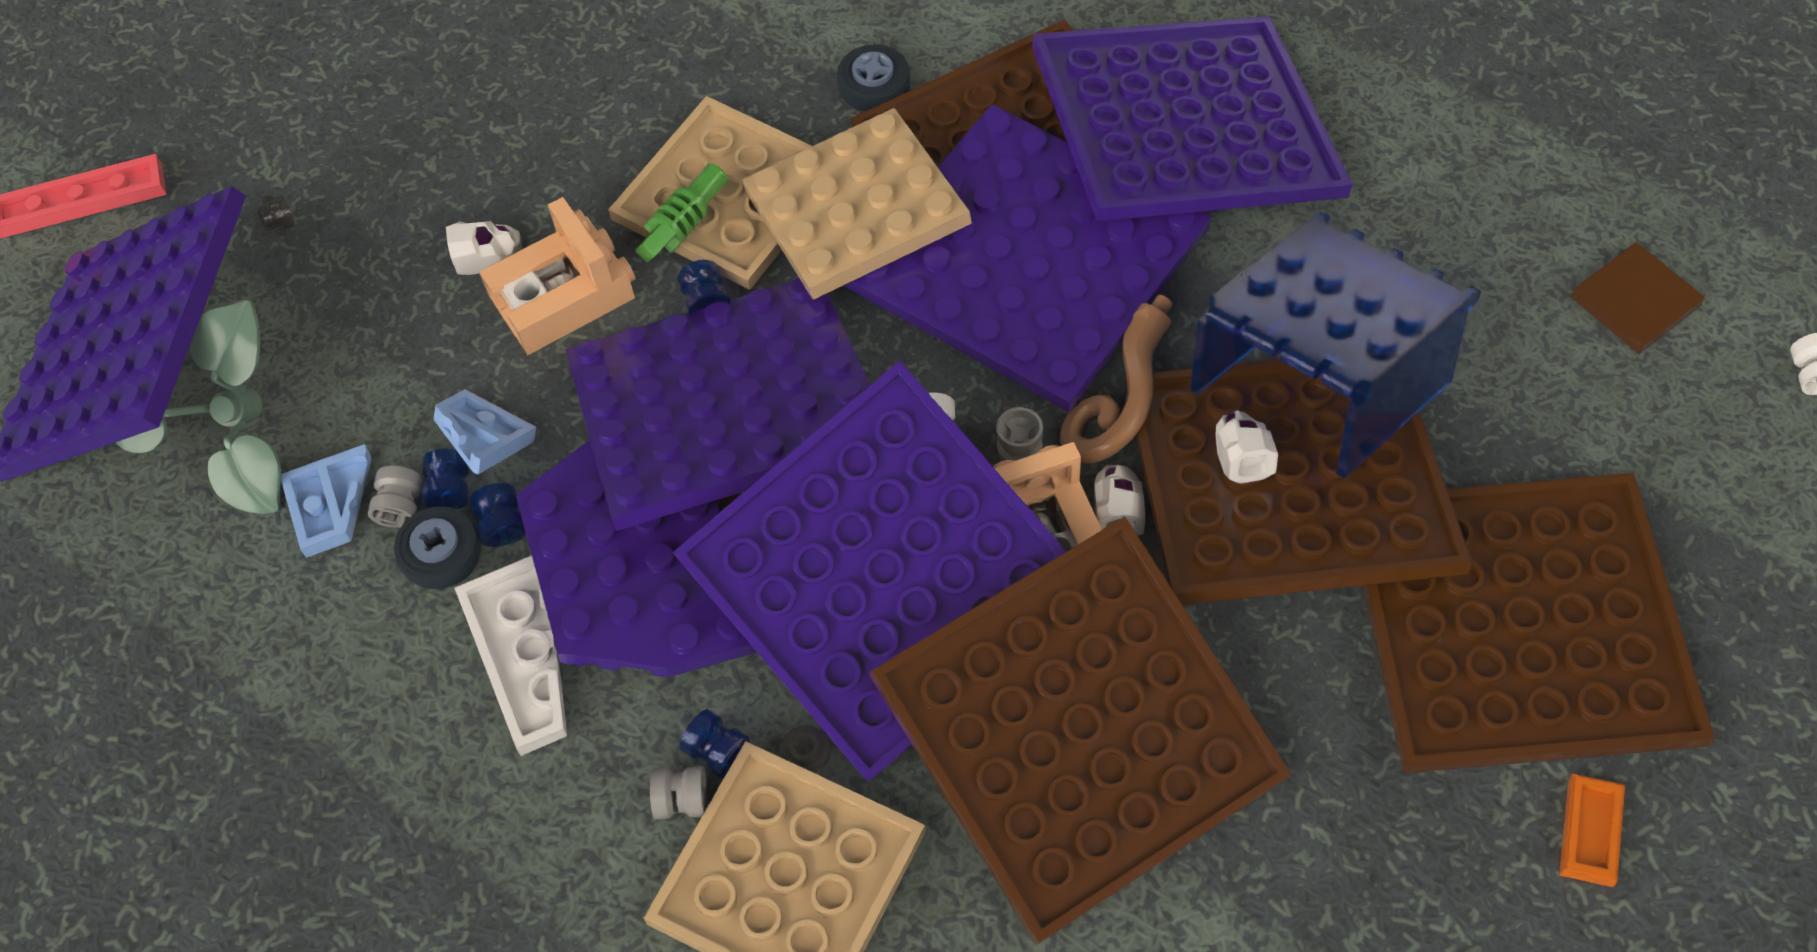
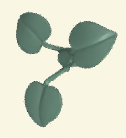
M243 300L209 310L202 314L189 347L196 365L204 370H211V381L227 390L218 392L213 397L211 403L166 408L159 428L115 443L131 453H147L159 447L166 438L167 424L164 417L208 412L219 424L233 426L232 430L223 440L226 450L214 453L208 461V476L214 491L226 503L237 509L251 513L268 514L275 513L281 509L279 497L281 465L278 455L273 446L259 436L243 435L236 438L241 432L248 430L247 423L256 420L262 412L260 395L254 389L244 385V383L251 379L258 367L260 358V328L253 301Z

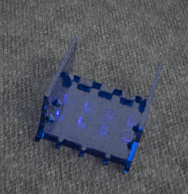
M1319 212L1211 295L1210 308L1207 313L1197 320L1191 391L1196 394L1202 392L1255 348L1273 357L1281 353L1280 360L1313 379L1318 378L1323 373L1321 378L1322 384L1353 399L1348 405L1336 472L1337 475L1345 478L1453 381L1468 311L1479 300L1481 290L1470 286L1463 292L1442 281L1444 277L1443 271L1432 268L1428 273H1425L1403 262L1404 253L1393 248L1388 253H1384L1364 243L1365 234L1363 232L1353 229L1346 234L1329 225V215Z

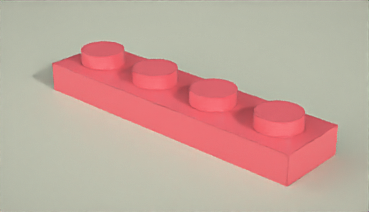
M156 154L0 194V239L167 195L162 163Z

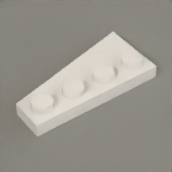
M532 556L455 587L456 594L520 756L566 737L567 728L559 656Z

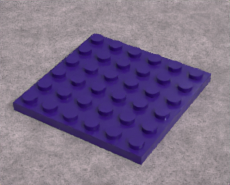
M1270 16L1034 34L1032 49L1097 221L1349 197L1353 184Z
M992 104L938 167L969 210L972 224L845 284V287L1070 412L1123 342L1124 332L1132 322L1133 315L1142 303H1153L1157 295H1159L1210 228L1212 216L1200 211L1097 221L1068 143Z
M233 186L214 194L209 193L199 201L187 206H180L172 213L161 218H153L147 224L134 230L128 229L122 235L109 241H102L96 247L87 251L77 252L70 258L65 267V273L68 275L63 287L55 293L50 302V308L53 310L49 320L35 337L34 343L37 345L35 353L20 372L19 381L22 383L18 393L8 403L3 413V419L6 421L0 433V482L159 428L246 195Z
M800 278L769 289L755 290L748 295L725 302H715L705 308L685 314L671 315L664 320L645 326L631 327L623 330L621 333L598 340H587L577 346L565 349L609 512L616 531L746 491L870 386L828 293L813 300Z
M898 361L672 553L865 780L869 782L912 745L869 676L870 671L1067 551L903 363Z

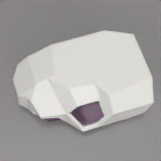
M459 221L446 227L451 260L457 274L460 275L477 274L522 250L520 232L508 225H495L491 221L477 223Z
M1241 411L1223 415L1216 424L1217 455L1224 474L1230 480L1238 483L1263 480L1275 474L1278 452L1272 434L1266 429L1265 424L1254 420Z
M1106 465L1096 476L1094 482V511L1102 530L1125 516L1137 536L1144 534L1145 507L1142 482L1127 466Z

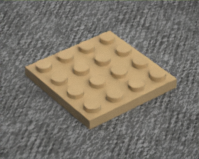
M706 96L608 209L612 221L647 238L650 233L643 227L644 224L678 188L688 187L708 163L717 165L727 175L728 183L707 204L706 216L673 252L751 290L782 249L746 193L742 179L812 146Z
M895 108L742 179L746 193L813 300L972 224L969 210Z
M745 741L643 919L648 926L700 952H864L926 833V827L914 819Z

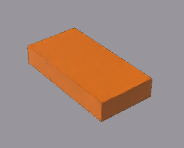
M1572 773L1568 780L1560 876L1609 887L1615 886L1618 880L1625 795L1624 784Z

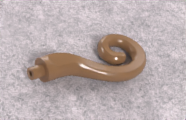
M1157 295L1152 304L1142 303L1134 313L1132 322L1124 332L1122 352L1128 393L1121 414L1118 403L1112 397L1099 394L1083 399L1066 416L1060 430V443L1065 445L1074 442L1081 456V463H1096L1116 454L1134 438L1145 422L1153 397V353L1163 334L1171 325V320L1166 314L1173 304L1167 297ZM1098 416L1097 423L1105 432L1094 438H1083L1082 431L1085 424L1092 417Z

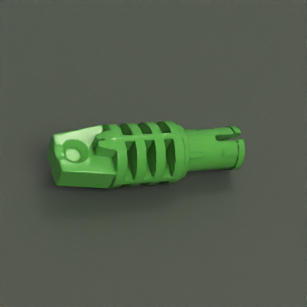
M708 163L688 187L684 186L676 189L644 224L643 227L650 234L638 246L635 252L647 263L663 247L672 253L706 216L707 204L728 183V177L725 172L717 165Z

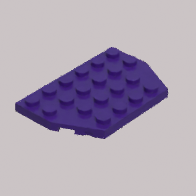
M590 440L516 494L560 663L580 666L595 664L602 669L620 671L621 667L650 670L653 676L669 678L757 653L672 553L720 513L716 500L616 531L611 519Z

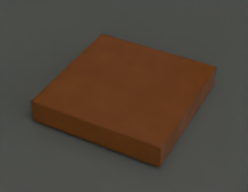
M1637 242L1575 287L1571 295L1573 300L1638 354L1642 353L1701 307L1705 299L1702 294Z

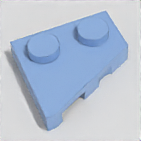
M466 389L435 405V423L469 468L476 474L484 472L534 442L536 426Z
M365 444L281 474V482L299 547L306 558L351 542L372 460Z

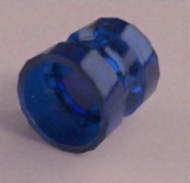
M697 260L684 266L679 271L677 279L681 292L687 296L685 303L689 315H693L692 311L705 308L715 302L726 301L728 304L731 303L727 289L721 285L723 279L720 269L714 261Z
M436 449L426 453L423 456L422 474L427 479L422 484L421 502L428 508L451 507L455 510L465 507L468 504L469 487L464 482V479L469 475V466L457 450Z
M506 483L489 484L476 490L471 496L470 502L475 517L480 519L477 526L479 538L482 544L488 547L497 548L515 543L526 534L521 513L517 512L519 506L516 498L517 491L514 486Z
M706 709L701 711L688 725L680 740L679 747L683 753L692 759L701 758L704 760L707 769L717 777L725 778L745 741L750 743V738L738 728H727L723 724L722 717L712 710Z

